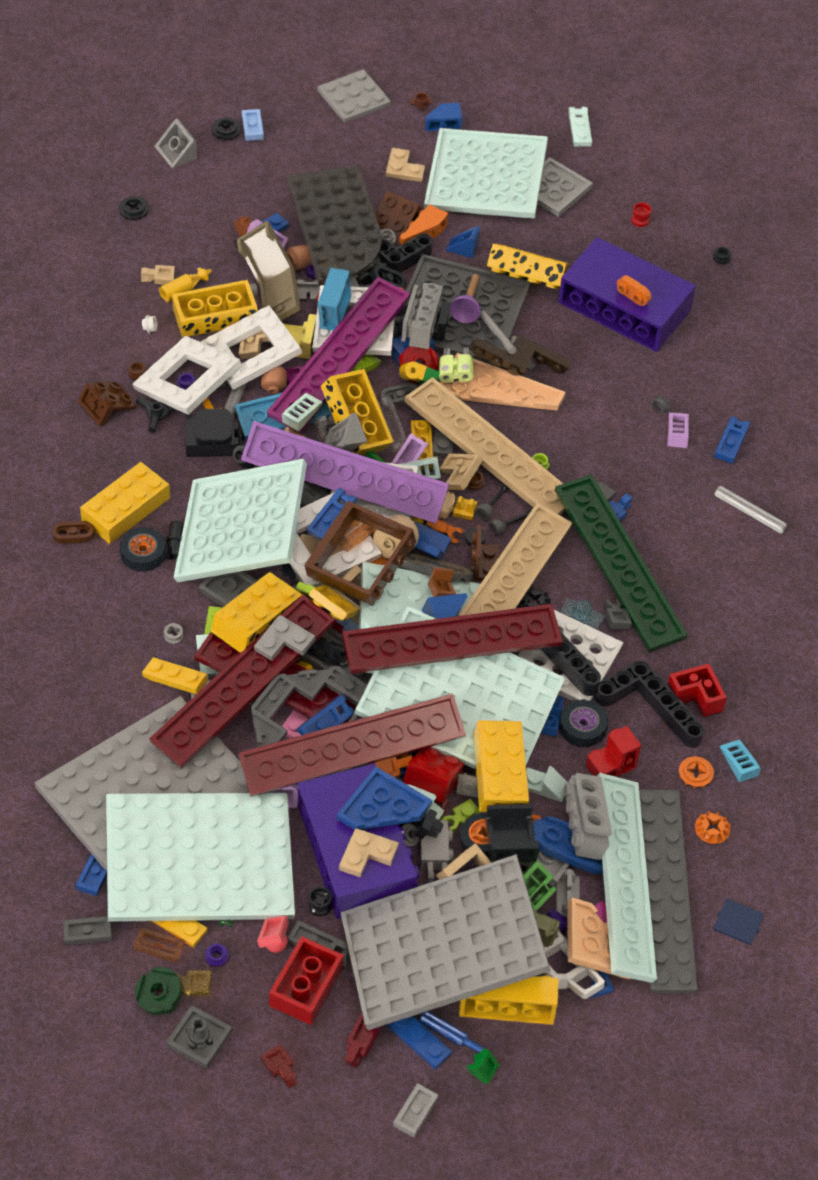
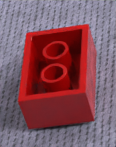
M301 936L269 992V1006L312 1025L343 969L344 955Z

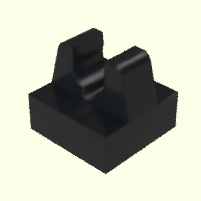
M429 809L424 814L415 832L416 837L423 839L428 835L436 838L438 833H441L444 824L436 819L438 812Z

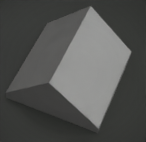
M176 118L155 145V148L172 169L197 159L196 140L180 120Z
M352 413L331 427L324 444L352 452L367 442L357 414Z

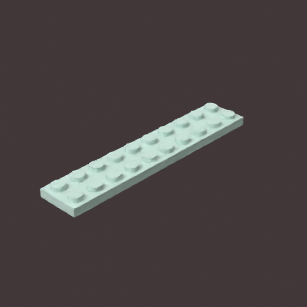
M599 773L597 776L602 777L612 829L611 836H608L609 847L602 857L611 973L653 983L657 979L639 784Z

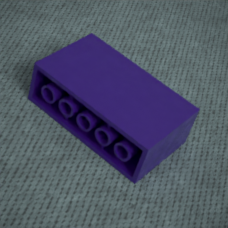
M596 237L561 277L558 303L658 352L691 311L696 285ZM624 275L630 276L650 291L651 301L645 306L636 304L618 291L617 281Z
M376 764L299 782L297 785V806L325 888L331 892V905L336 919L342 918L341 912L418 887L419 870L417 865L412 864L410 846L405 845V833L403 827H399L398 824L362 829L363 831L399 843L391 866L368 859L361 878L339 870L340 862L355 830L339 821L337 814L372 770L377 767Z

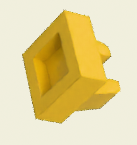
M462 496L457 497L452 516L472 521L477 501H474V499H464Z

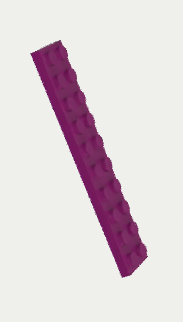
M377 277L269 408L267 416L290 427L282 422V414L300 397L308 393L322 401V405L300 431L290 427L301 434L327 402L321 385L331 376L348 373L353 370L408 302L410 293Z

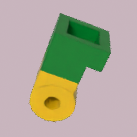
M417 362L405 363L399 369L402 379L413 380L420 384H424L432 377L438 381L440 372Z

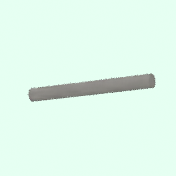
M485 310L480 311L479 316L507 351L510 354H514L516 348L488 313Z

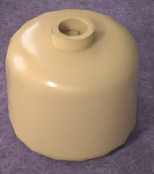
M403 515L390 517L389 519L414 530L416 546L419 533L415 523ZM377 529L373 536V541L379 548L381 556L386 559L391 557L401 541Z

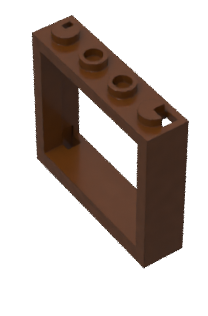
M347 501L305 563L306 574L314 580L373 606L376 600L382 597L387 583L393 580L398 566L401 567L408 551L414 548L416 543L414 530ZM354 520L401 540L369 590L322 569Z

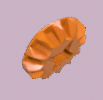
M697 756L688 757L683 760L678 770L680 779L685 782V786L689 784L694 789L700 786L704 788L705 785L711 783L714 776V769L710 762ZM696 766L698 767L697 770L700 773L697 778H695L694 773H692Z
M708 811L706 814H701L695 823L696 834L706 843H722L729 837L731 832V823H728L726 816H721L719 812L711 813ZM718 824L717 830L715 828L708 830L709 825Z

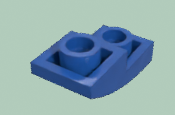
M556 697L540 734L557 737L564 697Z

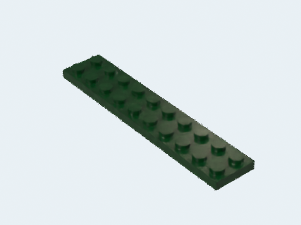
M590 474L556 486L555 493L618 601L621 603V606L628 613L635 630L648 652L650 653L685 640L687 638L686 631L593 475Z

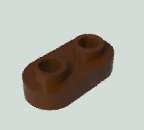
M87 521L60 522L53 526L52 535L53 539L61 544L85 543L93 539L94 527Z

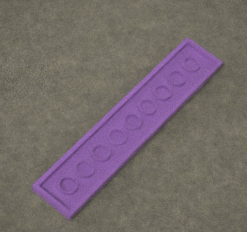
M253 421L241 458L242 461L260 467L304 459L307 463L304 479L306 482L334 491L341 488L349 496L353 495L356 498L436 524L450 485Z

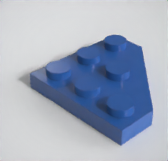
M375 767L338 812L337 819L354 830L355 828L362 830L420 821L432 806V799Z

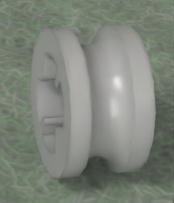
M171 623L164 628V639L168 643L175 644L182 640L183 629L179 624ZM174 631L177 635L173 636L170 632Z

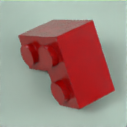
M710 663L669 675L667 684L683 703L695 700L703 717L723 712L727 697Z
M628 726L621 729L616 728L608 734L606 747L600 750L595 749L587 755L586 768L593 776L603 773L619 777L637 768L641 744Z

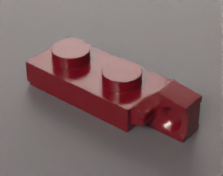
M361 1012L346 1041L348 1043L346 1048L348 1053L344 1060L354 1068H357L362 1058L368 1055L383 1027L380 1026L368 1030L365 1026L363 1012Z

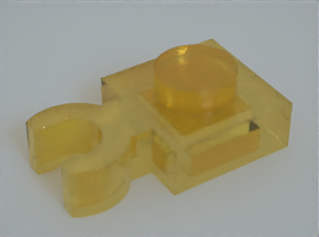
M188 970L187 976L184 977L179 973H175L182 981L183 990H185L187 996H210L213 977L211 970Z

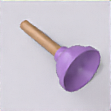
M478 274L472 275L466 295L455 298L450 304L451 316L460 323H472L480 315V306L475 298H473L479 281Z

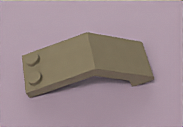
M266 221L237 239L238 252L247 261L260 286L262 307L270 306L280 321L301 310L294 267L270 223Z

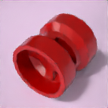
M644 202L634 205L631 221L635 226L645 227L649 224L652 211L651 206Z

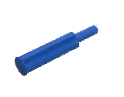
M430 1011L424 1012L421 1016L420 1023L457 1045L462 1046L464 1044L478 1053L485 1049L468 1039L467 1033Z

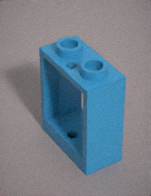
M330 268L318 301L321 329L334 331L343 320L352 296L350 271Z

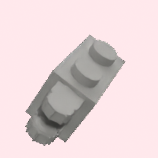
M440 821L444 826L436 838L426 835L423 839H420L421 870H427L428 882H433L434 880L433 870H443L453 861V849H449V843H452V829H448V821Z

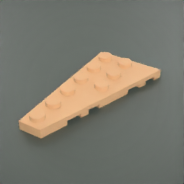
M474 359L473 379L471 381L459 382V379H454L452 383L440 381L441 385L461 401L558 411L566 393L526 377L512 375L504 369Z

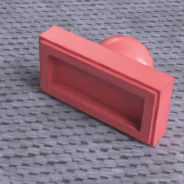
M286 915L265 919L257 940L259 948L267 947L272 953H279L287 947L288 940L285 933L289 921Z

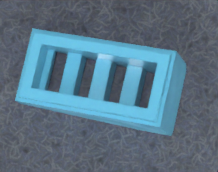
M740 739L720 746L723 755L739 782L759 776L760 766ZM736 746L739 748L731 752L728 750ZM739 753L742 754V755L737 756V757H734V756H733V755H736V754H739ZM745 759L744 762H741V763H738V762H737V761H740V760Z

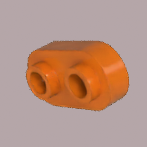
M624 275L617 281L618 291L636 304L645 306L651 301L650 291L630 276Z

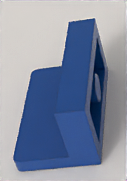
M415 522L418 528L419 539L414 548L441 560L451 542V538Z

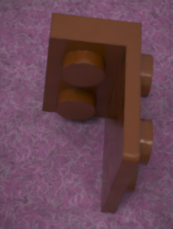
M386 191L371 224L381 229H390L395 235L400 237L403 232L407 231L415 215L419 216L423 209L415 202Z
M116 381L87 382L78 399V403L99 426L107 423L113 410L135 409L138 406L133 401V398Z
M477 524L476 532H472L470 570L473 571L474 581H483L500 557V545L481 544L480 524Z

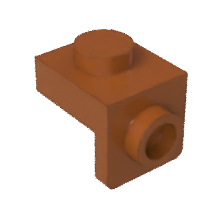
M241 216L238 217V220L233 221L234 228L238 232L239 237L246 234L250 223L254 221L251 217Z
M439 567L433 569L428 581L433 597L456 594L451 584V579L454 575L453 569Z

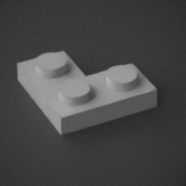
M279 615L255 644L254 650L271 661L274 660L285 645L303 656L315 641V635Z

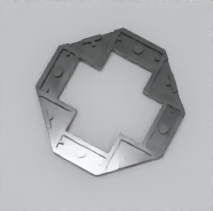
M339 666L328 667V669L316 671V669L299 671L298 674L286 675V673L278 674L251 706L258 747L282 741L287 735V729L271 719L294 690L313 701L323 687L326 686L339 695L343 694L348 701L358 706L368 685ZM354 714L349 722L362 719L363 717Z

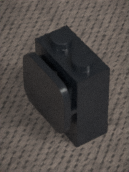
M202 409L196 414L185 415L186 457L233 456L234 448L239 445L238 437H234V434H238V422H234V414H231L227 409Z

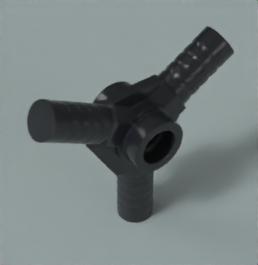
M138 396L136 399V403L146 408L148 417L151 419L148 431L151 433L156 432L158 422L166 417L169 412L177 410L160 402H149L142 396Z

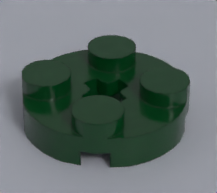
M155 967L150 969L151 972L146 975L143 974L136 983L135 997L138 1004L145 1012L152 1015L173 1013L182 998V981L169 968ZM162 986V989L164 991L162 994L157 996L154 993V990H158L159 987Z

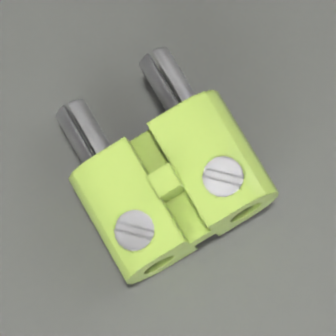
M466 347L463 349V354H459L458 358L450 355V349H444V356L439 360V380L441 382L452 383L454 379H459V382H468L473 379L474 358L470 355L468 347L467 351Z

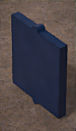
M726 899L722 910L718 912L719 917L713 929L751 945L756 932L760 931L759 925L764 914Z

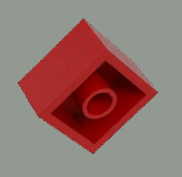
M432 747L424 748L408 763L403 783L434 794L436 796L435 800L442 803L457 787L459 774L462 773L465 763L458 761L453 756H445Z

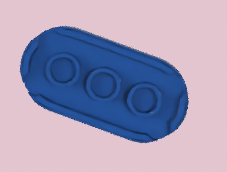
M551 816L543 817V819L538 818L534 821L532 825L534 839L538 841L540 852L587 872L603 874L602 860L576 856L575 847L572 845V830L569 829L568 822Z

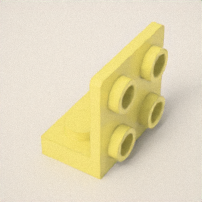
M309 314L308 321H304L303 326L283 324L301 348L302 354L296 356L297 358L311 359L317 315Z

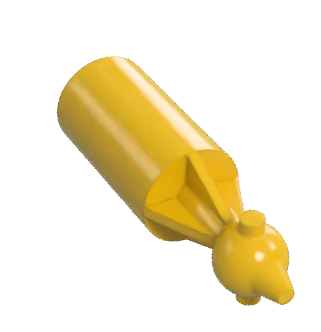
M198 268V274H184L159 287L160 296L168 303L172 301V294L193 290L199 280L208 281L212 270Z

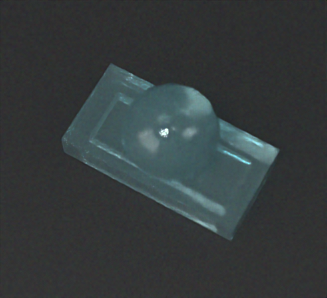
M568 598L559 611L596 630L599 629L605 620V615L593 610L591 603L586 600L576 602Z

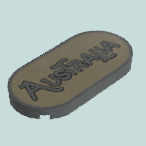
M412 552L405 556V561L401 568L430 576L435 567L453 569L454 575L451 579L453 582H460V579H465L464 582H470L473 576V571L464 566Z

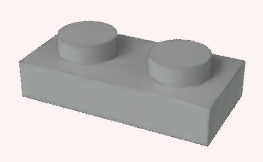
M417 1083L394 1120L393 1127L414 1138L438 1100V1094Z

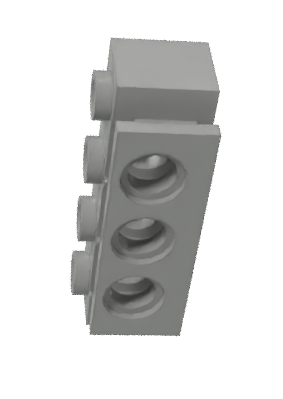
M424 283L422 291H418V285H414L402 330V341L405 342L406 338L410 337L409 346L429 349L441 307L443 286L434 283Z
M576 773V775L571 776L569 782L563 788V795L566 797L567 802L566 812L569 813L570 819L569 829L572 830V845L575 847L576 856L602 860L609 847L608 836L612 834L602 777Z

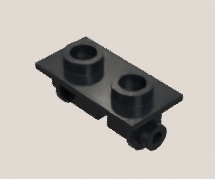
M324 637L319 638L306 651L337 666L340 665L341 656L346 654L343 644H338L334 641L328 643Z

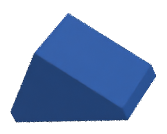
M479 226L451 237L445 251L473 258L479 246Z

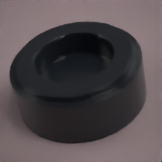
M476 527L468 529L465 534V542L469 546L472 544V532H476ZM481 529V544H484L486 534Z

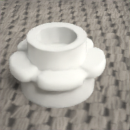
M146 315L145 319L142 320L143 330H147L148 334L157 331L156 317Z

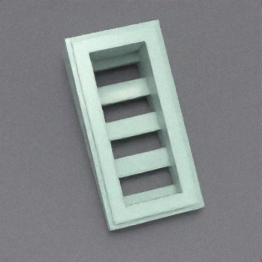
M305 393L284 411L282 422L300 431L321 407L322 401Z
M437 456L401 464L418 466L417 474L422 475L420 466L424 465L426 474L423 476L433 479L441 478ZM428 464L433 465L434 473H430Z

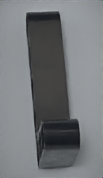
M343 208L339 211V229L372 258L380 257L383 263H387L390 266V269L402 273L417 264L422 254L430 256L432 253L433 239L428 234L417 235L396 248L351 208Z
M560 631L563 641L561 646L540 649L583 695H595L600 684L601 674Z
M636 661L600 681L595 695V700L599 705L603 707L610 706L631 693L638 691L687 747L696 748L701 744L704 734L703 725L647 662Z

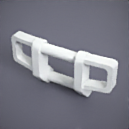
M558 931L553 945L544 948L547 958L559 950H562L568 957V939ZM574 964L576 968L567 974H557L550 965L551 971L544 973L552 978H559L558 989H567L569 987L583 999L589 998L604 988V980L594 969ZM588 975L596 982L595 985L588 989H583L576 984Z

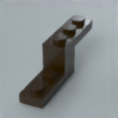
M521 335L513 343V346L516 348L514 354L507 353L478 337L471 342L468 349L475 356L484 357L490 360L491 364L507 369L512 375L521 376L527 370L531 358L536 363L551 367V370L556 373L566 372L572 361Z

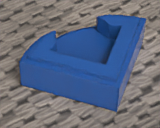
M601 971L598 973L604 980V988L593 994L591 998L613 992L614 989L607 973ZM592 980L590 986L595 985L596 982H595L594 980Z

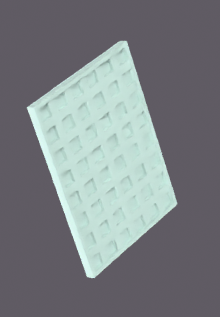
M407 606L398 624L436 618ZM510 652L377 670L374 672L354 714L366 718L453 693L466 736L432 746V748L437 749L439 753L445 756H453L458 761L465 763V765L476 769L473 732L477 721H522L525 763L527 764L565 677Z
M250 793L106 794L108 921L254 920L284 915L288 919H294L295 907L287 793H264L253 797L250 796Z

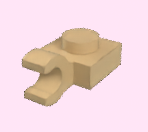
M155 265V269L142 268L141 282H151L154 280V284L165 285L174 280V266Z

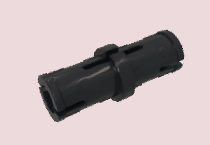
M175 520V526L173 521L170 522L169 535L166 538L168 545L167 560H173L174 555L175 560H177L182 540L183 523Z

